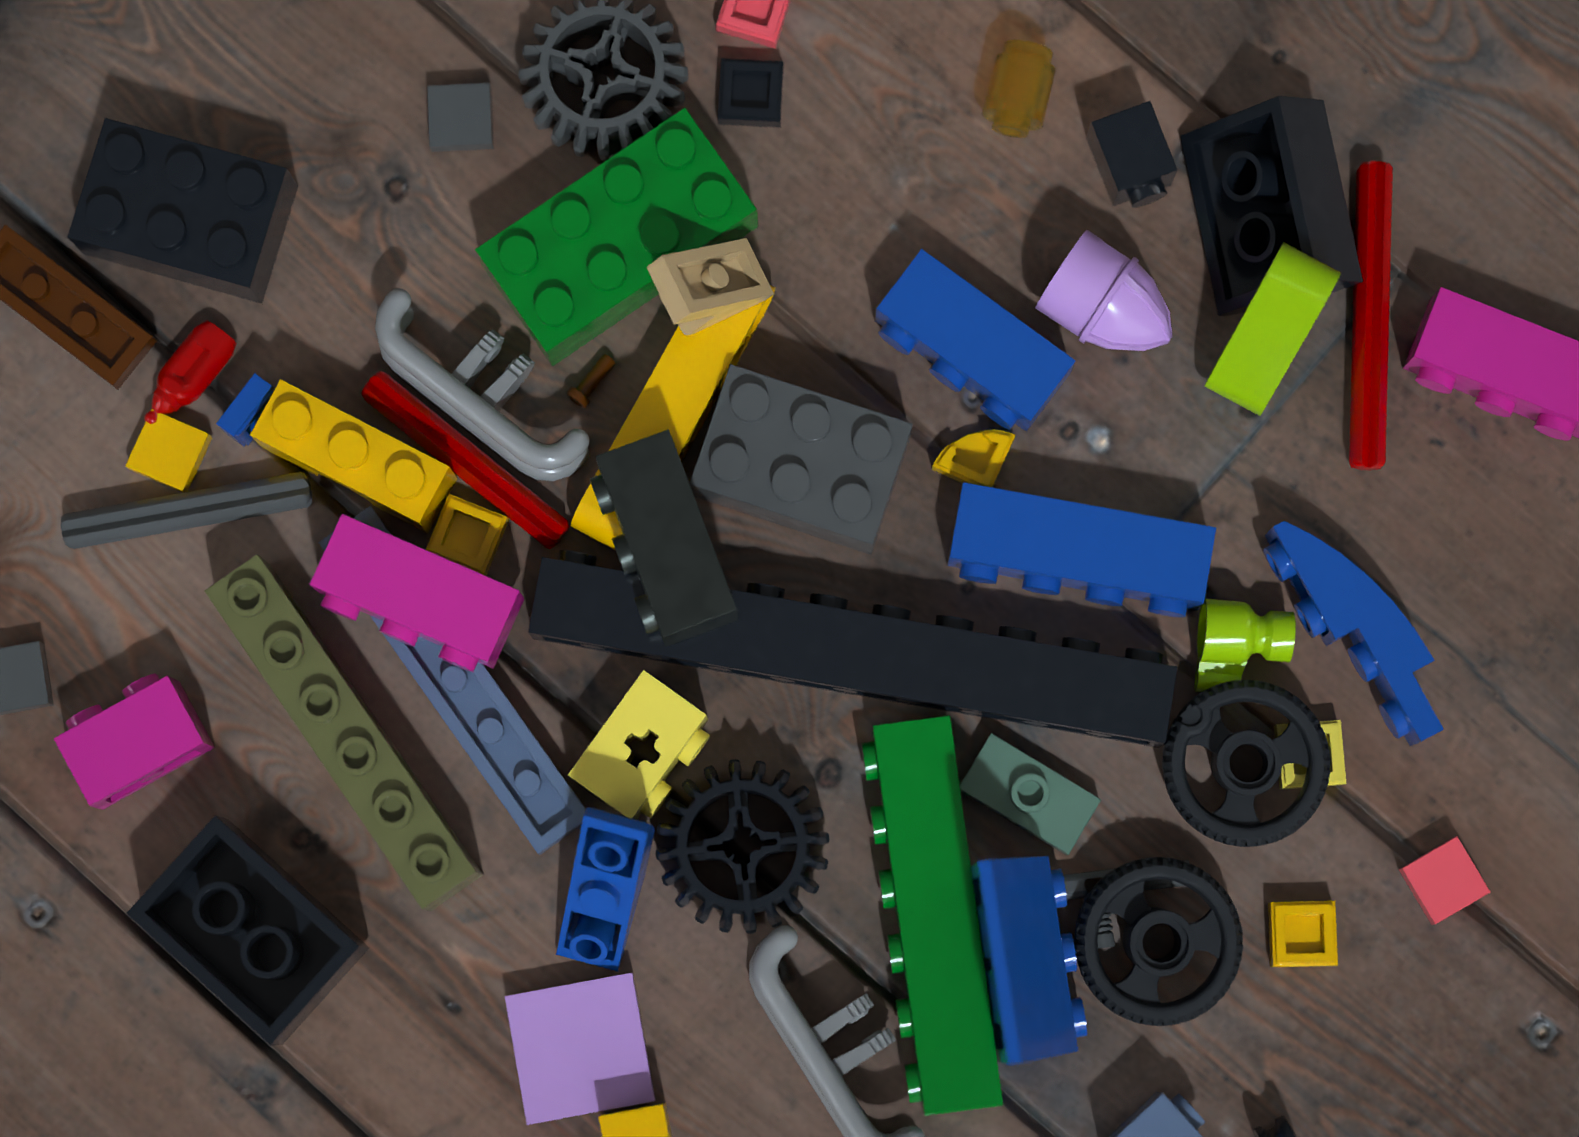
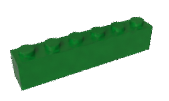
M950 716L874 725L872 728L873 741L862 742L861 744L866 781L878 779L882 805L870 806L875 845L887 843L890 869L878 870L883 909L896 907L899 933L887 935L892 973L904 972L908 998L896 999L900 1037H913L916 1063L904 1064L909 1104L922 1102L923 1114L925 1116L1003 1106Z

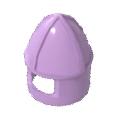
M1086 230L1074 245L1035 309L1080 337L1078 341L1083 344L1089 342L1105 349L1146 351L1166 345L1172 338L1170 311L1154 279L1139 265V259L1136 257L1129 259L1089 230Z

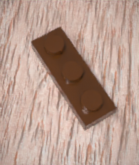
M6 224L0 230V300L119 390L157 340Z

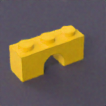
M281 379L250 434L263 449L316 476L318 474L323 475L367 499L373 506L427 534L458 479L450 466Z

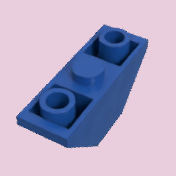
M589 807L586 808L556 955L618 972L646 874L655 828L651 824Z

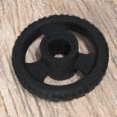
M1228 681L1210 687L1195 696L1182 708L1174 719L1163 748L1162 770L1164 782L1169 797L1179 814L1201 834L1231 846H1262L1277 842L1293 834L1316 812L1325 795L1330 777L1331 763L1328 742L1324 730L1314 713L1303 701L1289 691L1263 681ZM1236 702L1259 703L1280 712L1289 720V724L1286 730L1274 739L1257 731L1231 733L1221 720L1220 707ZM1243 744L1257 749L1263 762L1260 774L1250 782H1243L1237 779L1232 774L1229 765L1232 752ZM1187 745H1200L1212 752V774L1217 783L1226 790L1224 802L1213 813H1210L1200 804L1189 786L1185 770ZM1296 763L1306 767L1305 781L1295 801L1280 815L1261 823L1254 811L1255 795L1269 790L1276 783L1280 776L1282 765Z
M1149 857L1134 860L1117 867L1105 875L1092 888L1078 914L1074 946L1081 975L1088 988L1104 1006L1115 1014L1135 1023L1150 1026H1169L1199 1017V1015L1207 1012L1223 998L1231 987L1240 967L1243 952V932L1234 903L1225 889L1211 875L1199 867L1182 860L1166 857ZM1160 879L1181 883L1202 897L1210 909L1200 920L1188 923L1183 917L1174 912L1159 907H1150L1144 897L1143 887L1145 881ZM1104 912L1117 914L1126 921L1122 937L1123 948L1127 957L1133 963L1130 973L1124 979L1114 984L1106 974L1098 952V931ZM1165 923L1173 931L1174 946L1165 957L1151 959L1144 952L1142 945L1143 936L1151 926ZM1197 950L1209 952L1217 958L1210 975L1195 991L1175 1001L1160 1002L1157 994V983L1160 976L1173 975L1183 970L1191 961L1194 951Z

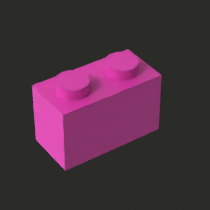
M156 673L140 678L122 690L125 696L124 700L104 711L100 705H94L80 711L65 722L69 730L53 738L89 806L104 810L215 748L180 681L168 675L159 679Z

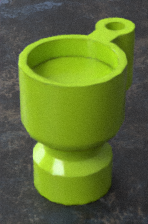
M1205 599L1201 605L1198 620V659L1194 680L1195 692H1203L1210 687L1224 682L1241 680L1248 659L1255 653L1261 654L1267 661L1290 662L1293 656L1296 634L1294 612L1270 610L1264 616H1259L1255 614L1249 604L1242 601Z

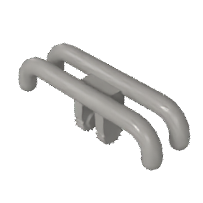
M396 288L386 295L376 312L375 332L382 357L396 374L520 472L536 480L556 481L569 477L586 463L590 454L588 448L590 439L585 431L572 429L557 443L541 444L499 412L529 376V373L535 366L533 360L523 353L507 366L504 373L479 396L470 388L488 363L498 355L505 338L492 329L485 334L451 374L404 336L406 328L414 318V311L410 306V294L402 288Z
M782 925L774 929L755 948L749 962V982L756 999L843 1137H925L924 1132L917 1126L902 1127L890 1134L878 1131L872 1125L842 1075L896 1041L889 1028L883 1031L877 1030L863 1039L860 1046L831 1060L821 1044L847 1023L852 1024L868 1014L869 1009L874 1006L868 994L862 995L811 1028L778 974V964L781 958L792 950L798 942L797 932L788 925Z

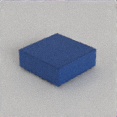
M254 373L216 424L243 447L245 445L248 446L253 440L250 434L275 388Z

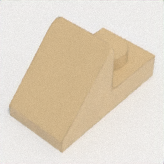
M747 238L662 255L647 266V270L673 324H678L684 335L695 334L774 295Z

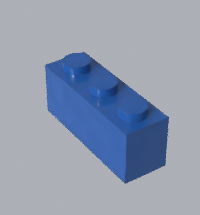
M923 249L919 251L876 308L875 322L882 326L878 334L889 345L905 355H909L912 350L918 352L933 363L929 371L936 379L956 392H960L963 387L970 390L984 401L980 406L981 410L997 424L1009 430L1016 424L1024 431H1028L1070 375L1076 361Z

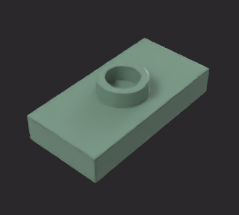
M992 733L960 784V791L1067 856L1070 854L1101 801L1100 798Z

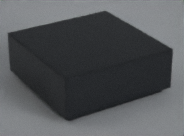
M721 58L718 124L781 127L784 61Z

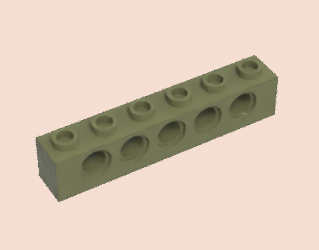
M257 554L204 590L423 910L433 911L483 876L482 871L272 566Z

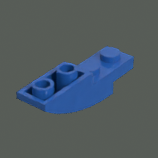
M1286 521L1273 526L1265 534L1269 546L1265 547L1263 551L1275 576L1281 582L1289 579L1297 593L1300 602L1294 604L1295 611L1309 636L1314 638L1320 635L1325 646L1347 635L1350 637L1354 645L1348 648L1351 662L1365 682L1373 679L1385 701L1379 705L1380 713L1395 738L1399 739L1404 736L1409 746H1413L1444 730L1413 675V672L1435 660L1416 629L1394 601L1364 571L1342 553L1316 536Z

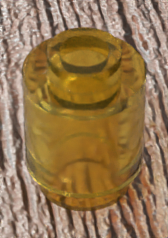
M1008 40L1005 42L1003 52L995 56L982 115L993 122L991 127L993 131L1008 137L1026 138L1028 137L1029 130L1043 128L1056 73L1055 66L1051 64L1053 58L1052 50L1041 44L1025 40Z

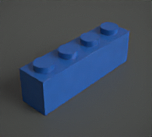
M963 482L947 566L960 568L959 577L969 581L996 584L998 575L1023 579L1022 589L1035 593L1059 595L1061 586L1086 590L1085 600L1108 606H1123L1125 597L1149 602L1148 611L1151 613L1183 618L1186 617L1187 609L1198 610L1204 603L1217 527Z

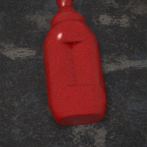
M208 320L194 327L160 369L156 379V389L152 393L151 408L154 411H149L144 415L145 422L153 424L157 420V413L168 415L174 411L177 412L180 407L190 405L197 400L233 356L237 342Z

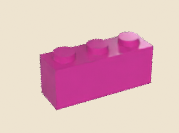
M1440 287L1428 302L1403 369L1417 374L1415 381L1430 390L1450 394L1453 389L1476 397L1475 405L1488 413L1501 417H1511L1512 412L1534 420L1536 421L1534 428L1549 437L1564 441L1571 440L1572 436L1579 438V341Z
M341 514L309 584L318 593L325 595L320 605L325 609L353 621H356L360 611L383 621L379 630L381 633L415 647L419 637L442 646L438 655L439 658L470 672H474L478 662L494 669L525 600L521 592L515 588L344 514Z

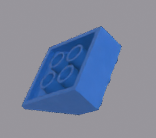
M1049 856L977 861L971 867L997 1062L1010 1065L1077 1052L1076 1037L1087 1036V1025L1082 998L1070 999L1067 973L1077 971V960L1072 933L1060 934L1057 908L1067 907V895L1062 869L1051 870Z

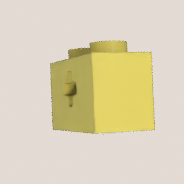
M643 670L568 776L624 817L637 820L643 813L651 819L673 789L665 780L677 763L681 761L686 766H690L709 740L710 735L702 730L708 722V717L704 712ZM652 734L658 738L655 741L654 748L660 757L654 764L643 760L635 768L631 765L634 754L628 746L634 738L645 742Z

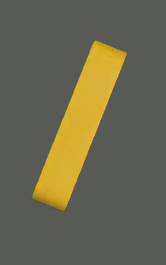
M770 285L773 293H775L776 287ZM773 295L767 300L695 334L684 335L678 326L609 451L669 429L682 463L721 393L730 364L737 365L768 309ZM599 469L595 476L601 475ZM590 483L575 511L571 527L615 550L612 538L622 535L623 532L615 511L602 515Z

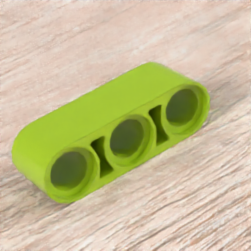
M1283 242L1204 387L1261 416L1327 302L1341 272Z

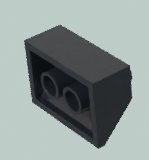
M1276 96L1180 135L1218 316H1229L1245 312L1283 242L1341 272L1331 293L1363 282L1324 100Z

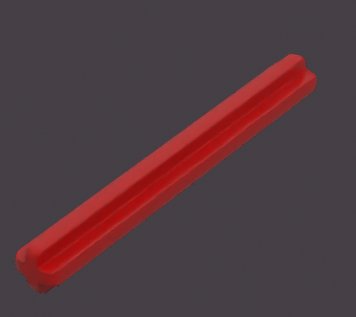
M1383 161L1362 162L1357 169L1355 246L1363 282L1354 285L1349 464L1351 468L1368 471L1381 469L1386 462L1393 167L1390 163Z

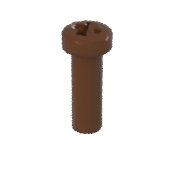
M603 354L576 388L570 387L567 390L566 395L579 407L586 408L590 403L588 397L616 364L615 361L608 355Z

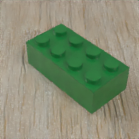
M683 108L477 247L475 251L487 274L553 367L659 295L647 270V266L659 257L675 252L739 240L758 227V214L755 205L686 108Z

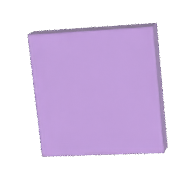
M633 973L505 996L527 1125L656 1101Z

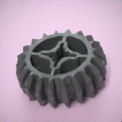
M573 0L575 12L567 15L563 8L554 5L550 9V13L556 26L552 28L544 23H536L533 27L535 37L543 45L526 44L522 49L524 59L533 64L519 70L521 84L532 87L522 95L523 102L526 108L539 109L533 117L534 124L539 130L554 126L551 134L554 145L560 147L572 136H575L573 149L576 156L584 157L588 152L590 144L597 143L599 157L601 160L606 161L611 156L610 144L621 142L623 150L633 143V137L637 135L642 137L654 129L651 125L653 122L660 125L673 116L666 106L677 107L684 105L685 93L674 86L687 82L689 79L688 68L681 64H676L685 56L684 46L681 42H668L674 34L673 25L670 21H662L653 25L656 9L651 4L643 6L636 14H633L634 0H619L617 7H611L609 0H597V6L586 7L585 0ZM603 33L599 42L590 49L578 50L569 48L584 37ZM626 37L640 44L650 55L655 64L654 79L642 76L640 68L624 61ZM612 56L615 80L611 81L607 77L608 84L599 85L596 93L592 72L596 69L600 73L599 67L608 66ZM555 72L567 75L568 82L576 84L584 90L582 96L584 106L581 115L569 109L554 92L553 79ZM640 97L644 98L629 112L614 118L604 119L609 107L615 102L627 100L637 103Z

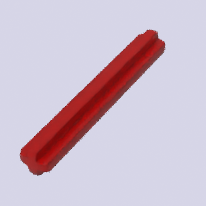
M378 371L365 384L361 395L367 403L437 460L450 466L459 478L545 548H553L565 536L570 526L562 515L386 372Z

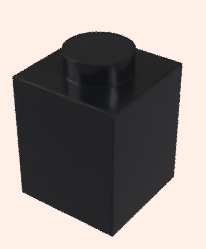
M1151 101L1091 122L1086 139L1112 206L1130 201L1132 208H1137L1153 203L1167 194L1165 187L1171 186L1178 169Z

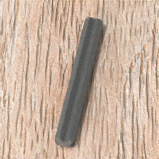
M297 472L66 513L61 517L62 537L66 546L77 549L307 508L312 504L311 485L305 473Z

